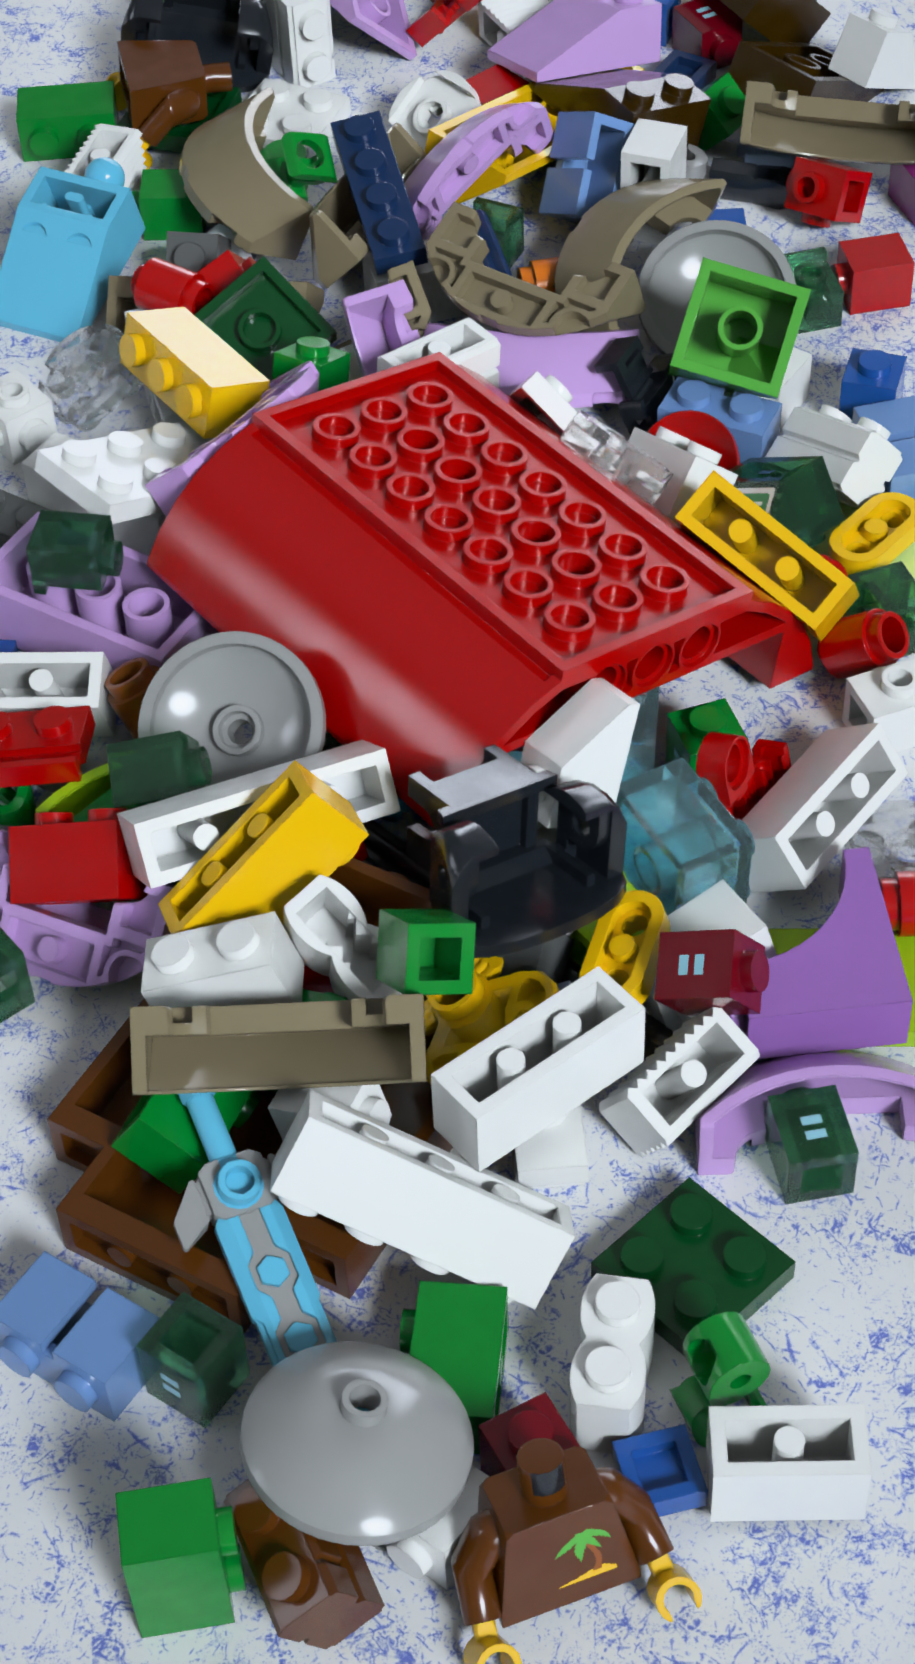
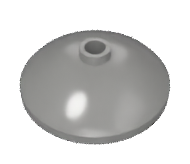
M708 220L693 223L668 235L648 256L638 281L646 304V309L643 313L639 314V319L648 339L661 354L674 353L703 257L796 285L792 268L780 248L758 230L741 223L726 220Z
M240 631L220 632L204 636L174 653L160 667L151 680L142 701L138 721V739L143 762L153 782L168 798L322 752L326 735V712L323 697L315 678L306 665L282 644L259 634ZM250 724L252 727L251 738L244 744H237L235 741L236 730L241 725Z
M346 1341L320 1344L296 1352L280 1361L260 1379L250 1394L244 1408L240 1429V1453L246 1475L257 1495L267 1507L289 1525L313 1537L332 1543L353 1546H375L395 1543L422 1533L435 1525L454 1507L468 1481L473 1461L474 1437L472 1426L462 1401L453 1388L436 1371L422 1361L399 1350L379 1344ZM355 1407H362L371 1411H361Z

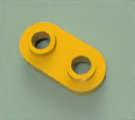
M886 492L873 496L833 530L829 538L828 556L839 561L844 566L848 578L863 579L878 574L915 541V499L896 492Z
M642 890L628 891L615 908L598 919L580 970L579 978L599 966L641 1005L650 995L657 973L660 932L671 931L670 921L662 902L657 896ZM645 930L643 933L637 936H632L634 933L638 931Z

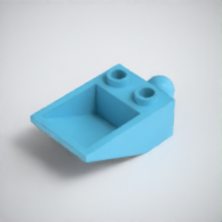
M108 157L96 158L86 167L84 177L40 166L18 204L0 268L1 327L80 347L108 297L109 275L119 276L146 229L131 189L123 187L125 174L117 161Z

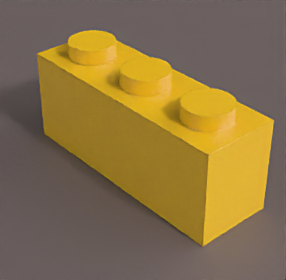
M185 307L127 312L124 335L119 343L120 363L203 439L217 437L261 400V395L269 389L270 380Z
M714 470L675 516L681 528L788 608L803 623L805 629L820 642L860 596L855 582Z
M294 760L158 903V906L171 934L274 911L283 925L284 906L317 876L329 877L338 867L348 863L355 856L360 844L369 834L348 800Z

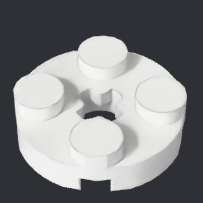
M435 71L439 76H433L427 80H424L421 76L415 78L400 91L391 106L388 122L391 125L395 123L401 124L424 151L429 129L433 128L428 122L432 114L435 116L442 114L440 121L435 125L438 126L481 106L475 89L462 76L453 71Z

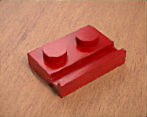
M90 705L77 707L50 706L42 710L8 713L0 711V788L81 781L82 773L80 766L86 763L96 726Z

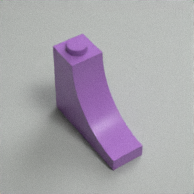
M869 847L843 850L838 890L840 900L825 924L800 945L785 953L767 959L769 963V982L765 991L762 992L760 1014L728 1015L759 1050L760 1057L758 1059L907 1043L913 1000Z

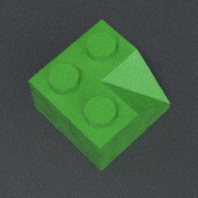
M703 257L670 363L669 375L701 380L707 384L725 388L726 392L734 393L738 391L754 394L759 397L777 399L811 289Z

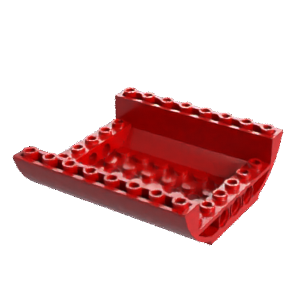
M441 352L253 413L252 423L226 442L197 471L176 499L159 529L147 560V566L218 632L240 631L259 634L282 644L293 652L310 670L319 686L325 705L326 731L342 745L365 740L385 748L397 796L432 828L433 824L428 813L408 796V775L420 771L434 782L484 764V748L496 745L508 753L524 746L525 740L592 678H603L633 698L727 656L769 689L802 675L813 668L811 642L805 627L788 608L483 376L462 365L455 364Z

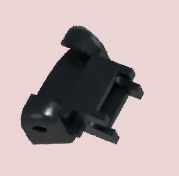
M131 0L121 27L120 41L192 40L196 42L202 64L230 63L233 87L241 88V93L253 91L265 78L269 79L274 51L273 35L269 14L263 0H164V3L163 0Z
M496 745L484 748V764L433 782L420 771L408 775V796L428 813L433 824V832L419 823L408 826L406 855L430 873L429 900L432 909H447L476 923L474 958H489L514 953L563 936L601 918L615 908L624 897L627 884L623 874L627 822L621 809L613 799L595 784L573 780L557 785V774L549 770L534 773ZM542 791L558 801L556 842H551L544 838L536 840L539 792Z

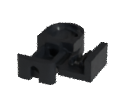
M638 335L616 338L594 366L597 373L613 371L625 398L630 399V401L620 402L618 407L630 436L634 427L647 432L657 422V409L673 385V377L669 375L673 353L657 355L647 365L641 353L644 347ZM636 420H643L640 425L636 422Z

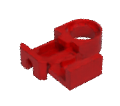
M435 0L430 9L406 29V32L423 47L436 35L442 34L449 25L466 11H470L482 0Z
M711 731L704 737L697 755L696 774L702 802L710 803L714 813L717 839L712 845L713 849L726 851L721 842L790 769L791 761L786 742L758 739L752 748V755L750 744L745 736Z

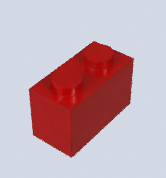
M89 809L88 821L74 822L73 812L34 813L35 825L9 826L10 904L61 905L141 901L148 895V893L143 892L146 885L133 875L117 813L127 811V809Z

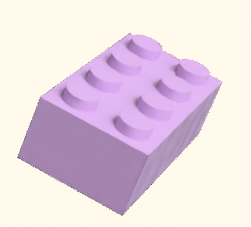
M37 512L0 548V640H16L17 648L25 652H104L113 671L123 663L139 657L145 658L150 665L160 668L182 647L201 637L220 632L147 566L149 555L43 513Z

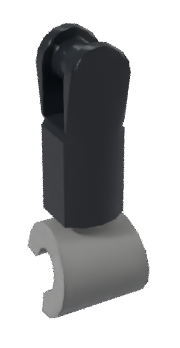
M688 144L686 178L724 179L727 185L721 198L753 202L776 210L786 209L784 207L787 196L786 181L792 170L791 168L785 166H757L756 164L713 157L711 166H707V154L699 147Z

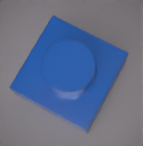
M685 1424L612 1441V1459L616 1470L641 1486L649 1494L659 1517L707 1505L708 1489Z

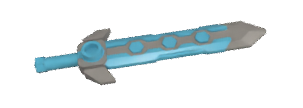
M215 1092L178 1094L182 1105L186 1106L209 1160V1163L204 1164L198 1172L196 1183L193 1180L188 1182L173 1223L182 1250L188 1252L207 1231L211 1221L212 1226L215 1227L214 1233L250 1321L256 1325L272 1367L290 1355L306 1348L337 1342L319 1300L320 1292L282 1205L283 1203L276 1200V1198L279 1199L278 1195L270 1192L271 1169L275 1155L270 1153L267 1159H265L260 1152L250 1149L237 1153L215 1101ZM355 1407L356 1409L361 1411H369V1409ZM386 1544L373 1546L380 1551L387 1550Z

